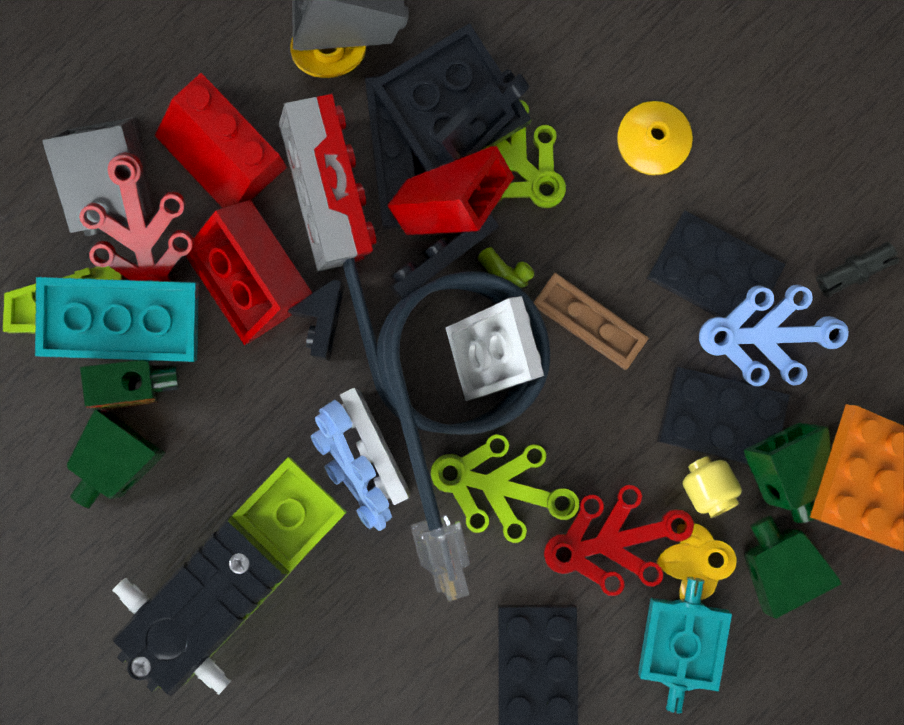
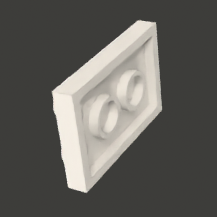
M522 296L504 300L446 327L465 401L480 398L544 376L541 357L535 345L530 327V318L525 309Z
M352 388L340 394L344 403L342 406L352 422L351 428L356 427L362 439L356 442L360 455L365 456L370 463L373 462L379 474L378 477L373 479L376 487L382 491L386 499L391 498L394 505L408 499L411 496V492L361 391Z

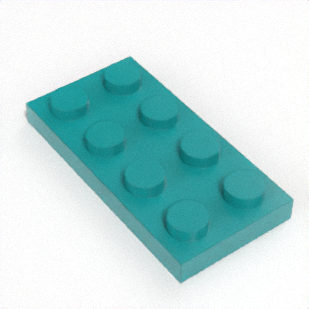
M36 277L35 356L195 362L197 361L199 283Z

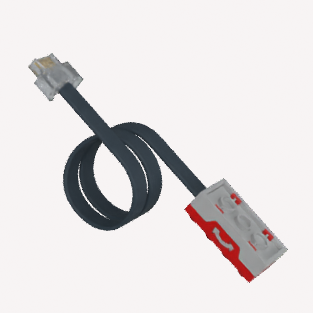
M332 94L284 103L279 127L317 272L343 266L373 382L384 404L401 421L426 517L425 521L410 525L420 565L433 575L437 592L444 593L448 601L468 596L469 591L463 567L471 565L462 526L460 521L450 524L446 515L440 516L418 429L445 434H477L501 427L525 412L540 394L548 376L550 343L546 326L536 305L514 283L490 273L459 272L440 277L413 291L398 302L384 321L377 345L356 263L364 260L363 255L373 252L372 245L376 244V235L371 221L366 222L362 207L366 206V197L362 184L355 183L352 168L356 167L355 154L351 144L345 145L342 130L346 129L343 109L340 105L335 106ZM445 289L472 291L488 298L495 304L509 298L522 296L525 309L530 318V327L535 345L541 357L544 376L511 387L505 398L492 410L478 418L463 423L446 425L430 420L417 412L411 406L400 362L402 329L407 317L417 303L429 293Z

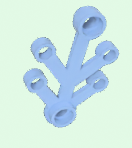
M757 285L748 291L747 298L726 318L714 317L706 321L700 329L699 341L702 348L712 355L726 354L741 369L744 379L753 386L764 385L769 379V370L762 363L752 361L738 344H754L780 370V375L784 381L791 385H800L807 378L806 367L798 361L791 360L776 343L817 342L825 348L837 349L847 341L849 331L843 321L831 316L819 319L814 326L778 327L796 309L803 310L811 304L813 298L811 291L801 285L789 287L785 292V297L754 327L740 328L756 310H767L774 302L772 291L764 286ZM764 291L765 300L761 304H756L755 296L759 292ZM802 291L804 295L802 301L795 304L793 301L795 293ZM838 328L837 337L830 341V332ZM725 331V339L720 343H715L714 337L716 333ZM794 367H798L799 372L797 376L789 378V371ZM755 368H761V375L757 379H751V372Z
M333 400L319 410L320 414L315 417L320 430L311 435V440L322 455L330 451L335 458L324 466L325 470L336 485L343 481L356 498L360 506L356 511L363 524L369 529L374 527L381 531L386 527V522L392 518L388 508V500L377 487L370 491L367 490L369 481L376 476L375 470L369 460L363 455L354 460L343 435L345 431L352 427L351 419L343 406L338 401Z

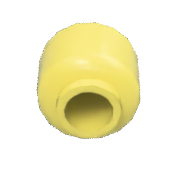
M709 456L688 466L691 473L684 478L683 487L699 513H709L712 518L729 511L739 504L737 498L741 495L742 489L726 461L716 460L712 462Z

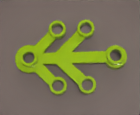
M520 100L523 107L529 114L528 105L523 100ZM541 125L534 132L533 143L539 149L538 169L527 160L526 127L511 136V144L503 140L495 145L500 150L510 171L517 172L527 181L510 183L498 202L503 198L530 197L535 205L542 208H552L562 201L566 192V185L561 175L554 171L553 146L557 135L553 127ZM543 132L548 133L551 136V141L549 143H542L538 139V135ZM543 184H548L553 188V193L545 196L540 192L539 187Z
M502 435L490 436L486 444L462 458L455 454L440 456L431 468L432 481L441 491L453 493L466 516V525L472 532L480 533L485 531L489 525V517L485 511L477 508L467 486L483 490L503 525L505 538L512 543L521 542L526 536L527 529L524 523L515 517L504 496L547 507L549 513L560 520L572 518L579 509V500L576 494L569 489L557 488L552 492H547L508 481L530 467L537 468L544 464L546 452L540 445L533 444L527 446L522 455L487 475L470 470L490 457H502L508 452L509 442ZM496 438L504 442V450L498 454L493 453L490 449L491 441ZM533 448L538 449L541 453L540 461L535 464L529 462L527 458L528 452ZM446 466H454L457 469L458 475L454 480L449 481L443 477V469ZM559 496H565L569 502L568 507L563 511H559L555 507V500ZM479 513L484 516L485 522L482 527L475 528L470 524V518L473 514ZM511 524H519L521 526L522 533L519 537L512 538L508 535L507 529Z

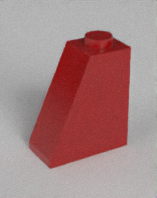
M493 146L407 179L387 206L406 235L479 231L514 179V176L498 147Z

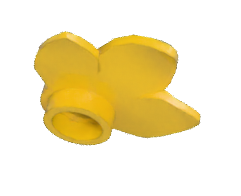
M694 523V530L691 536L684 541H680V544L667 548L657 559V564L668 575L676 579H682L680 599H685L687 577H694V579L697 577L705 580L701 600L714 593L718 580L725 579L734 572L737 558L730 545L723 541L714 540L707 528ZM685 524L677 526V533H681L685 529ZM714 552H718L724 557V564L720 568H714L709 563V556Z

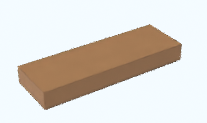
M557 273L553 274L534 301L537 309L624 370L629 368L649 339Z

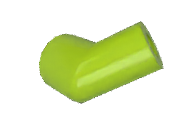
M492 247L486 248L478 256V261L488 273L507 279L519 288L526 287L528 281L534 277V270L526 262H518L516 267L512 268L505 264Z

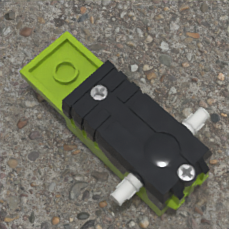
M288 457L248 500L220 525L219 530L214 532L205 541V545L199 547L190 560L185 562L150 599L135 584L132 585L127 578H124L113 589V592L129 608L128 610L134 613L128 623L112 638L113 642L122 650L117 658L122 663L129 662L127 667L129 675L139 681L146 679L149 683L146 687L151 692L159 687L167 695L172 696L196 674L198 679H201L209 688L212 687L219 695L231 680L224 675L225 673L211 659L213 654L285 580L300 561L336 525L347 511L291 457Z

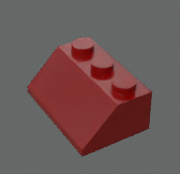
M202 73L172 98L155 134V137L222 208L252 200L287 168L281 156Z
M251 200L216 210L193 238V247L185 255L244 345L251 343L292 316L288 310L312 294L305 280Z

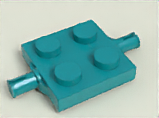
M687 577L685 599L670 601L651 597L638 675L640 679L661 682L669 687L665 709L673 713L675 711L676 713L683 712L682 708L686 690L700 688L719 691L732 613L726 609L708 607L700 602L705 580L697 577L695 579L694 577Z

